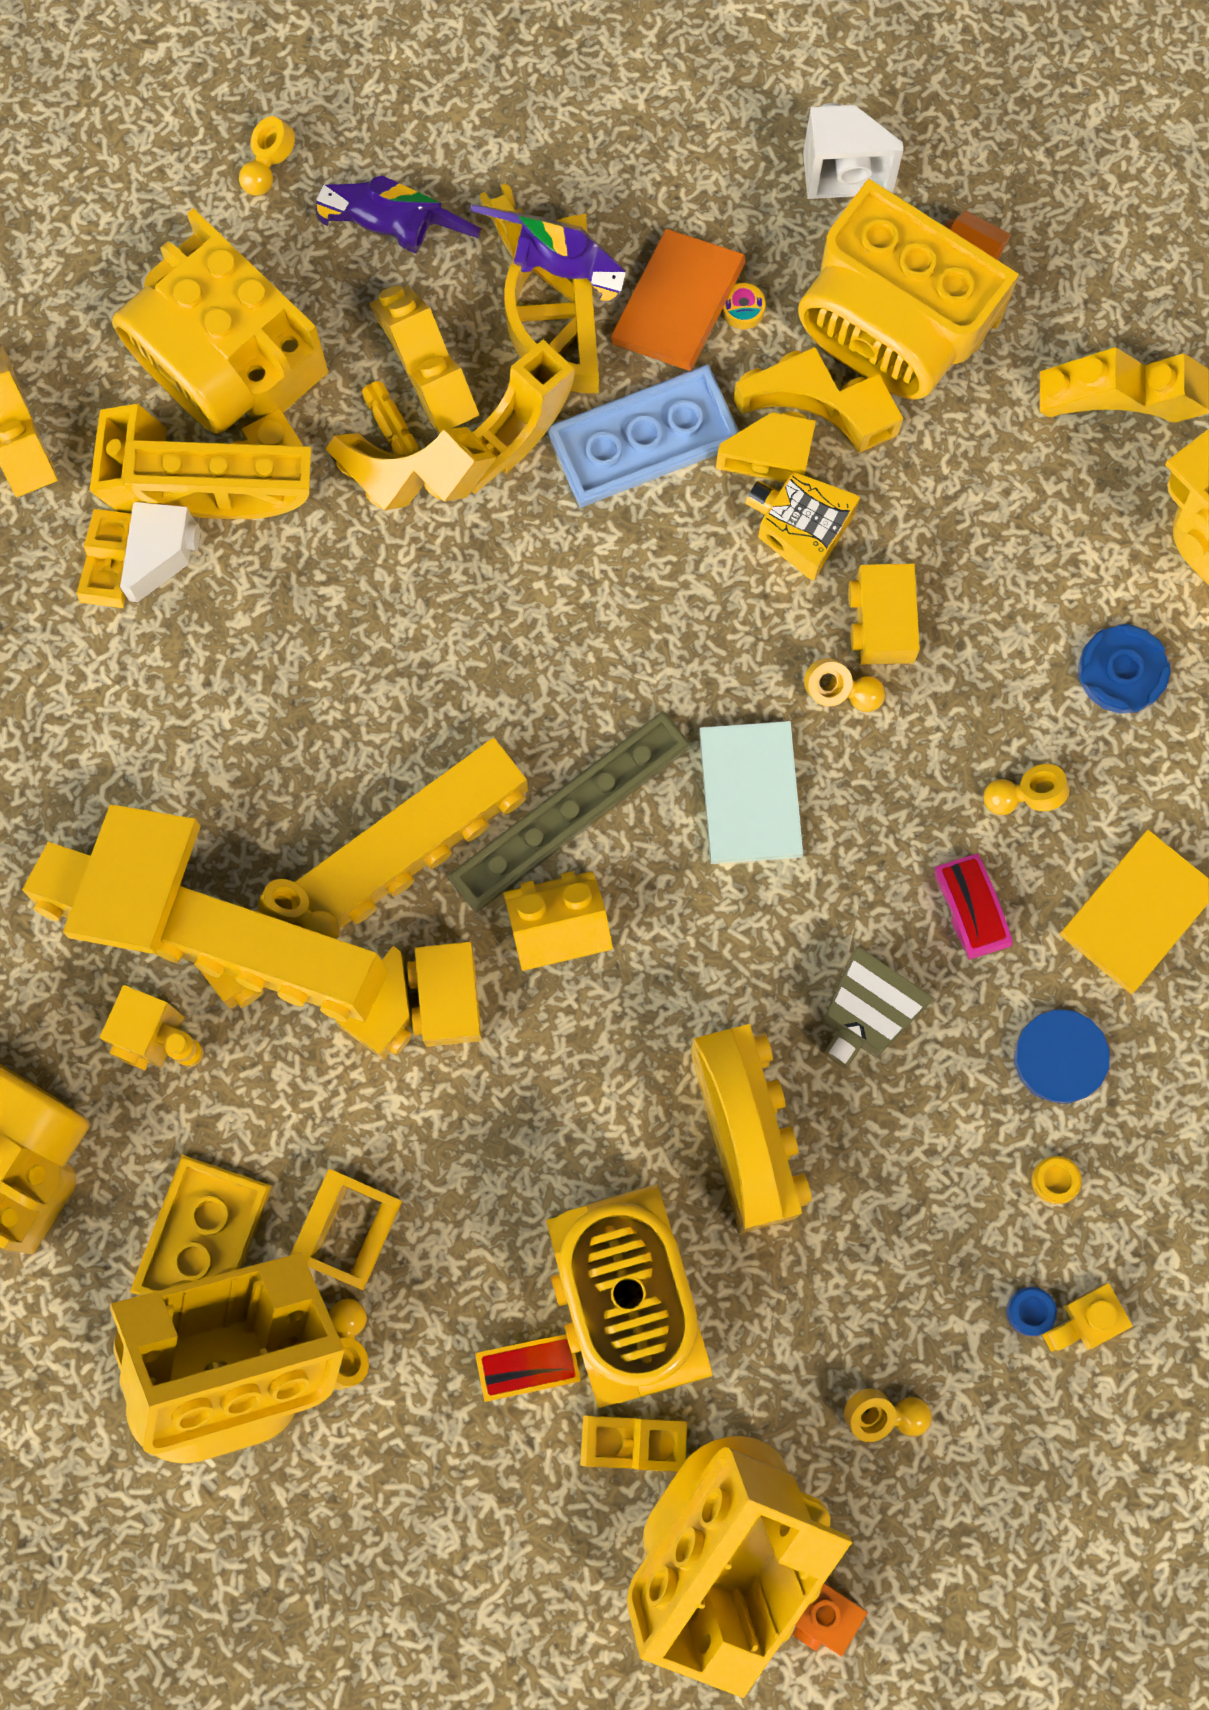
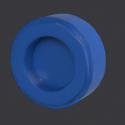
M1026 1287L1017 1290L1010 1297L1006 1307V1315L1010 1325L1018 1333L1026 1336H1039L1048 1332L1053 1327L1057 1317V1308L1053 1298L1045 1290L1037 1287Z

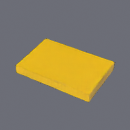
M110 804L63 933L70 939L156 954L201 827L195 818Z
M1147 830L1059 935L1126 991L1133 994L1208 905L1209 878L1150 830Z
M181 1155L130 1292L144 1295L166 1289L179 1281L188 1280L193 1282L215 1276L220 1271L228 1268H243L273 1186Z

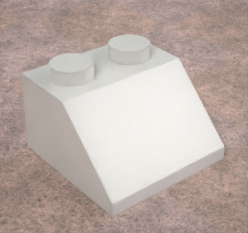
M827 103L820 107H811L803 151L807 199L855 196L868 178L893 193L903 154V142L856 105L841 106L837 103Z

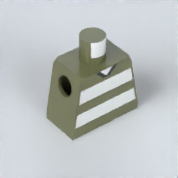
M858 947L847 965L823 1018L824 1023L837 1031V1034L824 1053L831 1060L845 1068L849 1067L861 1048L877 1058L930 1004L934 997Z

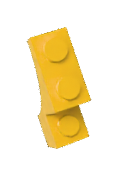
M397 285L383 290L378 295L379 299L370 302L369 305L375 319L386 333L399 356L429 422L440 434L444 429H452L480 416L462 369L449 356L430 307L408 285L405 287Z
M1 345L0 466L17 498L54 483L58 479L53 462L18 384L11 360L4 345Z
M815 347L803 353L800 350L790 352L782 357L778 364L765 370L761 368L752 369L742 375L735 384L733 400L741 415L753 410L769 407H789L808 411L838 427L854 444L859 453L898 436L903 421L899 409L879 374L866 380L864 377L855 378L846 383L841 388V391H839Z
M1117 347L1040 371V413L1047 417H1055L1081 411L1123 410L1150 414L1169 422L1177 423L1209 413V369L1185 353L1144 365Z
M467 427L444 429L427 447L410 456L396 455L384 451L367 441L359 433L335 435L325 448L336 460L339 470L345 475L354 478L366 491L365 495L368 500L384 511L408 506L423 485L432 496L444 502L467 498L497 458Z

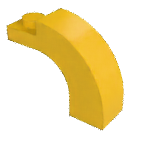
M544 339L511 366L510 382L503 399L493 413L472 432L497 457L472 490L474 494L501 471L507 474L535 447L553 424L569 396L574 381L575 368Z

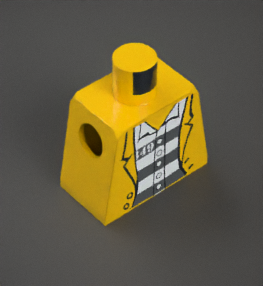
M792 473L780 492L758 480L752 487L745 504L765 515L760 524L759 539L806 577L814 581L856 514L860 497L810 477Z

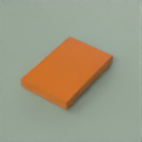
M665 229L611 335L613 345L691 371L746 263L744 254Z

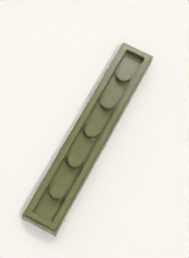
M661 711L448 874L449 881L473 911L478 913L691 749L692 744L668 715Z

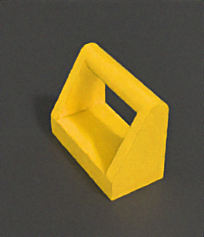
M328 1169L290 1255L302 1252L309 1268L364 1291L403 1201ZM347 1188L381 1203L350 1274L316 1259Z

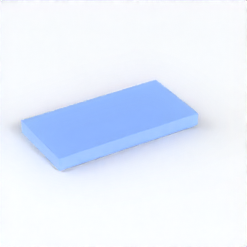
M709 364L554 423L547 430L548 437L580 508L718 454L720 443L739 432Z

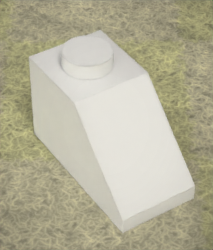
M140 502L133 503L120 585L129 601L139 602L189 564L191 550L197 551L199 546L200 527L199 524L194 522L187 507Z

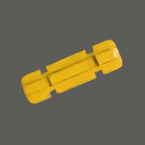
M378 380L366 385L362 389L363 398L369 409L374 413L373 416L388 443L393 447L394 454L410 456L419 452V446L415 438L409 433V428L393 399H390L389 392L384 383Z

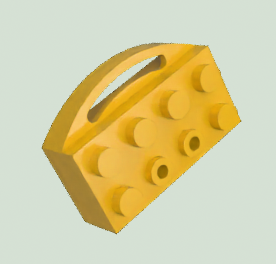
M746 1024L694 1038L690 1052L739 1234L795 1220L802 1214L801 1207L812 1202V1196L806 1175L803 1173L792 1176L788 1160H790V1156L798 1155L799 1150L792 1126L781 1129L778 1127L775 1114H777V1109L785 1108L786 1103L779 1079L766 1082L763 1068L769 1067V1061H773L767 1034L762 1033L753 1036L751 1025Z

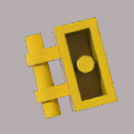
M574 870L560 873L561 878L538 884L531 880L520 883L521 888L503 892L522 971L613 949L605 906L593 871L576 875Z
M126 985L122 986L99 1037L112 1046L109 1052L110 1055L119 1058L120 1061L146 1071L149 1063L162 1068L167 1055L185 1067H193L200 1063L204 1054L203 1047L198 1041L186 1032L179 1030L185 1016L163 1000Z

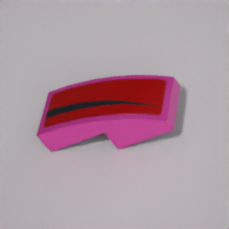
M977 853L936 866L935 878L952 913V925L968 960L1011 947L1013 940L1005 916L979 854Z

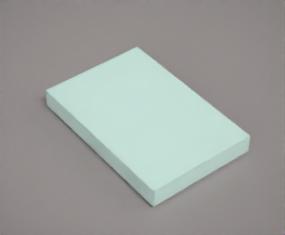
M791 721L700 728L699 736L710 864L802 858L803 846Z

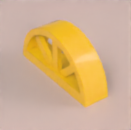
M586 214L573 215L557 220L558 222L583 227L587 232ZM513 258L506 277L504 301L507 328L516 352L521 358L537 345L525 330L522 322L573 318L549 345L561 354L577 337L579 364L568 362L575 368L571 391L599 393V372L591 282L588 278L573 279L572 283L567 278L553 275L540 266H535L530 272H522L521 266L515 265ZM532 271L571 301V303L517 306L522 287Z
M127 440L124 484L133 495L146 503L187 507L193 517L208 519L267 518L292 511L308 499L311 447Z

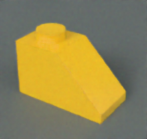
M786 411L782 414L771 412L719 444L716 469L786 483L792 473L805 475L816 421L807 419L798 412Z
M394 946L382 959L389 972L366 1021L362 1022L348 1017L346 1022L335 1020L340 1028L383 1060L387 1058L390 1052L397 1056L405 1048L413 1035L408 1030L412 1025V1013L405 960L401 951Z

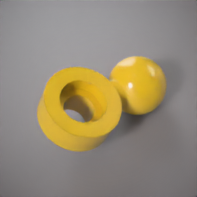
M269 116L264 118L257 124L252 133L251 149L256 157L255 160L244 164L239 172V183L242 189L250 195L260 196L271 189L273 184L271 165L284 161L293 150L295 143L294 130L278 117Z
M819 659L805 673V690L820 705L836 706L850 698L852 705L857 710L873 712L880 708L885 700V688L878 679L864 676L853 681L850 671L835 659ZM827 673L832 674V682L826 687H820L821 677Z
M1041 764L1029 769L1023 775L1020 784L1015 785L1007 779L992 781L984 791L983 800L987 809L996 815L1010 814L1018 807L1020 802L1024 801L1031 809L1044 812L1054 810L1064 804L1069 796L1070 789L1066 775L1060 767L1053 764Z
M276 879L266 885L258 901V909L261 914L335 939L339 936V924L332 914L326 911L311 912L308 910L309 897L300 885L287 879Z
M342 1299L336 1302L329 1312L344 1347L341 1361L342 1370L341 1373H338L334 1388L336 1390H343L361 1383L369 1369L367 1352L363 1345L355 1340V1336L366 1325L367 1314L363 1305L354 1299Z
M869 1388L858 1391L847 1401L844 1408V1420L856 1438L864 1442H875L886 1437L894 1426L906 1436L916 1437L924 1434L931 1425L932 1413L928 1404L920 1398L907 1397L899 1401L896 1406H893L883 1392ZM871 1408L868 1413L863 1414L867 1409Z

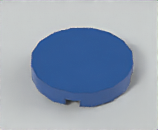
M1131 624L1117 625L1116 627H1110L1097 632L1085 645L1078 663L1079 679L1087 696L1101 708L1119 714L1137 713L1153 705L1167 688L1171 674L1170 661H1167V656L1164 653L1166 650L1161 641L1148 630Z
M1055 1009L1038 1015L1022 1029L1016 1043V1050L1014 1051V1065L1020 1081L1033 1095L1043 1100L1057 1102L1058 1104H1070L1087 1098L1102 1085L1109 1070L1110 1049L1104 1033L1090 1018L1076 1011Z

